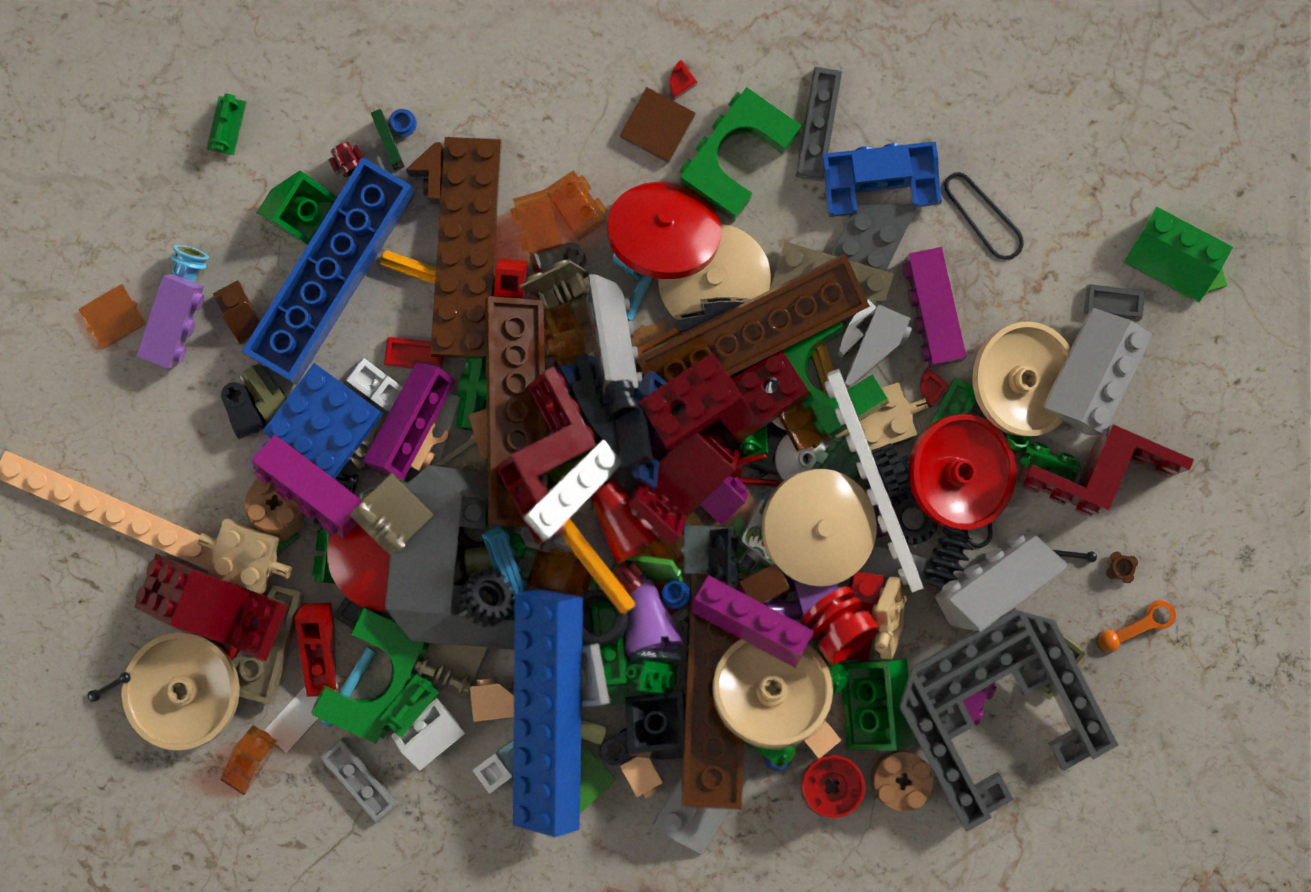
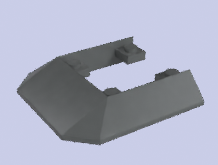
M427 466L405 486L434 515L405 542V546L400 551H396L390 556L385 610L411 641L514 650L515 620L503 619V621L493 627L490 624L487 627H481V621L478 625L473 624L474 618L470 617L467 619L465 615L468 612L466 610L461 612L459 608L463 604L458 603V597L461 595L458 593L462 586L453 585L459 527L485 529L488 502V472ZM548 479V493L558 482Z
M1013 609L981 632L974 631L911 667L899 707L966 832L991 819V812L1014 800L998 772L974 785L951 741L954 737L975 726L962 702L971 695L1012 673L1020 691L1025 697L1048 685L1071 729L1048 743L1060 768L1064 771L1088 757L1094 760L1118 746L1057 623L1053 619Z

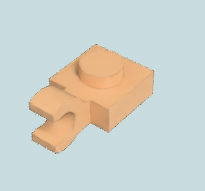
M434 423L411 465V468L419 472L423 468L431 466L436 456L433 453L435 445L443 444L449 437V431L447 430L444 431L441 437H434L433 431L436 428Z

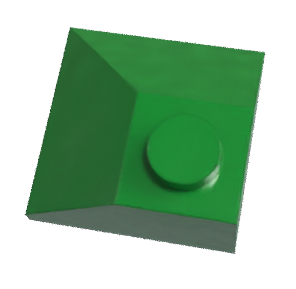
M299 170L272 188L256 213L280 230L308 245L337 199V196Z

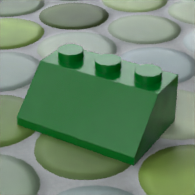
M1156 206L1146 220L1123 263L1199 303L1221 271L1233 246Z
M907 658L839 663L849 673L847 683L842 689L847 750H900L915 746L914 734L899 707L908 680Z

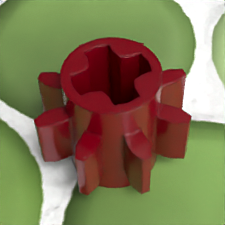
M344 142L331 150L333 157L329 158L328 161L335 174L341 172L343 177H350L364 156L358 145L352 147L350 142Z
M622 561L611 571L629 595L643 583L638 578L643 572L634 562L628 566Z

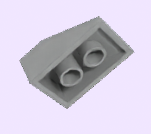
M881 305L877 306L871 315L864 336L843 380L847 389L855 385L891 355L897 347L902 348L912 330L911 327H908L911 318Z

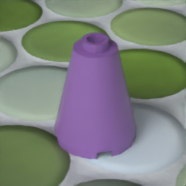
M645 575L638 577L643 583L630 595L635 602V606L627 612L628 626L625 631V653L628 659H640L639 653L648 654L649 658L676 650L678 648L677 644L683 645L682 637L663 603L653 580L646 579Z

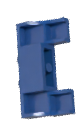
M936 141L907 145L890 143L880 148L863 146L853 151L823 154L822 165L829 217L857 214L855 193L910 187L913 208L941 205L942 203Z

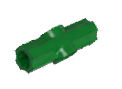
M466 358L464 373H461L458 387V398L460 400L455 421L456 428L473 431L468 414L484 409V404L487 402L486 359Z

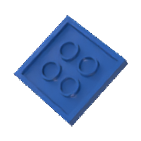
M313 363L262 432L269 438L276 435L335 479L382 417L383 413L320 366Z

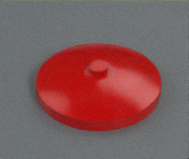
M651 182L627 190L615 201L608 217L607 237L615 255L630 269L652 278L680 279L698 273L713 260L721 239V224L715 209L697 192L674 183Z
M971 414L943 417L929 425L914 444L909 461V482L913 496L922 511L934 522L944 527L957 530L983 527L1002 514L1014 493L1017 469L1013 450L1005 435L990 421Z
M359 524L344 539L338 534H330L327 560L331 576L337 587L355 604L369 610L386 612L385 601L390 555Z

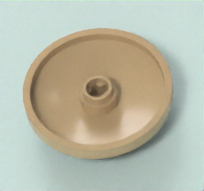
M721 224V239L713 260L703 270L691 276L670 280L658 279L659 294L665 309L675 320L674 315L701 311L700 299L715 297L753 299L769 291L771 288L770 266L764 251L750 235L736 227Z
M1018 322L999 328L980 347L973 367L972 381L974 394L983 414L998 429L1016 436H1038L1052 431L1064 422L1042 408L1071 349L1058 332L1041 323Z
M827 469L805 470L784 480L769 497L764 508L761 524L762 539L770 560L780 568L785 576L796 582L812 586L834 585L845 581L858 572L872 552L877 528L874 508L861 486L850 477Z
M171 633L155 638L134 655L125 671L131 675V680L128 683H122V703L126 717L134 730L143 739L157 747L168 750H187L205 745L218 737L226 729L236 712L240 689L237 671L228 654L218 644L206 637L193 633Z
M741 639L732 645L721 658L713 682L715 706L724 724L742 740L758 747L770 749L791 747L810 738L825 721L833 696L832 679L828 667L819 653L810 645H808L797 667L794 668Z

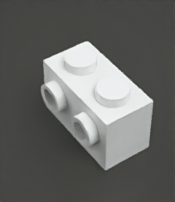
M436 698L426 707L402 738L396 733L391 736L401 753L419 770H422L463 736L465 732L455 716Z

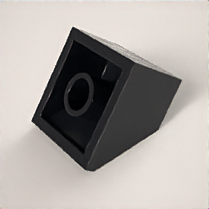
M683 691L625 697L629 756L660 760L683 758L686 697Z

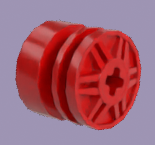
M842 587L820 599L805 613L800 621L801 625L814 631L812 640L823 638L818 648L830 665L840 663L857 653L880 630V626L868 611L857 613L861 607V601L858 598H854V592L850 587Z
M832 755L821 757L809 764L802 774L800 790L803 801L811 811L819 816L838 818L847 816L857 809L863 800L865 783L863 774L856 764L845 757ZM826 780L829 782L835 780L838 783L835 786L836 794L833 792L827 794L824 791L827 788Z

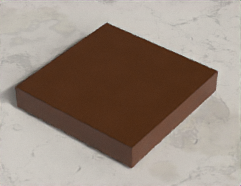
M646 87L624 126L620 138L670 163L696 116V112Z

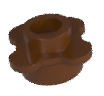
M1113 552L1110 555V568L1106 570L1107 577L1109 579L1118 578L1123 580L1124 583H1131L1134 580L1133 574L1138 565L1137 558L1135 556H1123L1120 552ZM1120 565H1124V570H1120Z

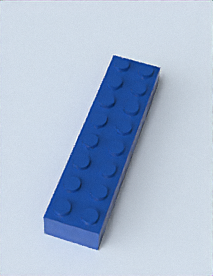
M362 157L242 352L297 385L415 195L412 186Z
M539 589L515 594L513 825L556 838L580 830L583 597Z

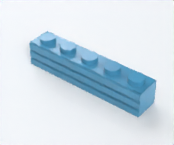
M496 527L482 534L493 568L497 571L496 576L499 577L503 574L505 576L503 581L505 583L511 582L512 586L509 590L515 589V593L526 592L525 588L527 586L520 576L521 568L515 562L514 557L516 554L509 545L510 537L507 531ZM514 604V605H513L514 608H513V610L510 612V614L515 617V604Z

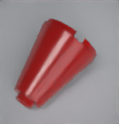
M613 478L606 479L589 496L612 557L617 562L637 554L638 548L644 544L647 547L658 538L652 531L653 527L645 520L641 521L634 516L630 510L631 507L628 505L631 495Z

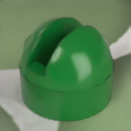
M1008 433L1005 435L1013 452H1020L1029 444V436H1016Z

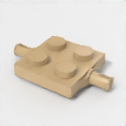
M899 382L882 387L890 403L859 421L870 450H875L889 443L894 445L916 438L917 432L913 424V414L928 410L925 398L908 403L903 396ZM846 429L836 435L835 438L838 439L850 435L849 430Z
M227 518L222 521L217 539L204 533L199 536L198 545L213 550L209 574L261 594L266 591L269 577L273 573L287 579L291 574L290 571H292L291 566L277 562L276 550L280 538Z
M889 576L885 588L880 590L878 605L873 607L872 617L880 626V630L875 636L874 646L875 650L880 652L881 658L893 659L906 625L904 605L909 593V587L901 584V577Z

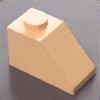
M494 678L476 680L477 686L470 687L474 722L514 717V693L502 683L494 684Z

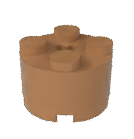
M258 479L253 482L244 502L250 526L279 537V542L290 539V536L299 532L305 524L302 520L304 514L299 510V505L292 499L289 501L283 499L276 492V487L271 483L264 484Z
M894 750L882 756L874 764L871 772V786L877 798L886 806L897 811H912L922 807L930 797L933 789V775L929 765L921 757L908 751ZM902 773H904V777L908 779V782L900 788L895 779L896 777L900 778Z

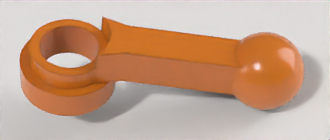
M1166 600L1151 602L1143 618L1116 631L1105 630L1101 632L1097 638L1098 647L1103 652L1112 653L1120 647L1122 642L1149 629L1169 628L1176 619L1173 605ZM1159 607L1166 608L1170 613L1169 619L1163 623L1156 622L1153 619V612Z

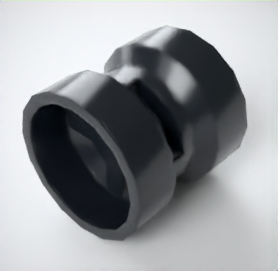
M617 380L605 387L606 399L611 403L609 411L613 419H617L639 407L638 401L633 398L635 389L630 380Z

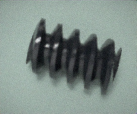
M943 527L942 532L948 538L939 537L937 540L943 548H933V553L938 559H928V563L933 569L926 568L923 570V574L928 579H921L943 590L942 587L946 583L959 579L954 574V571L964 572L965 569L959 564L960 560L969 561V558L963 553L964 550H974V547L968 543L969 540H973L972 538L948 527Z

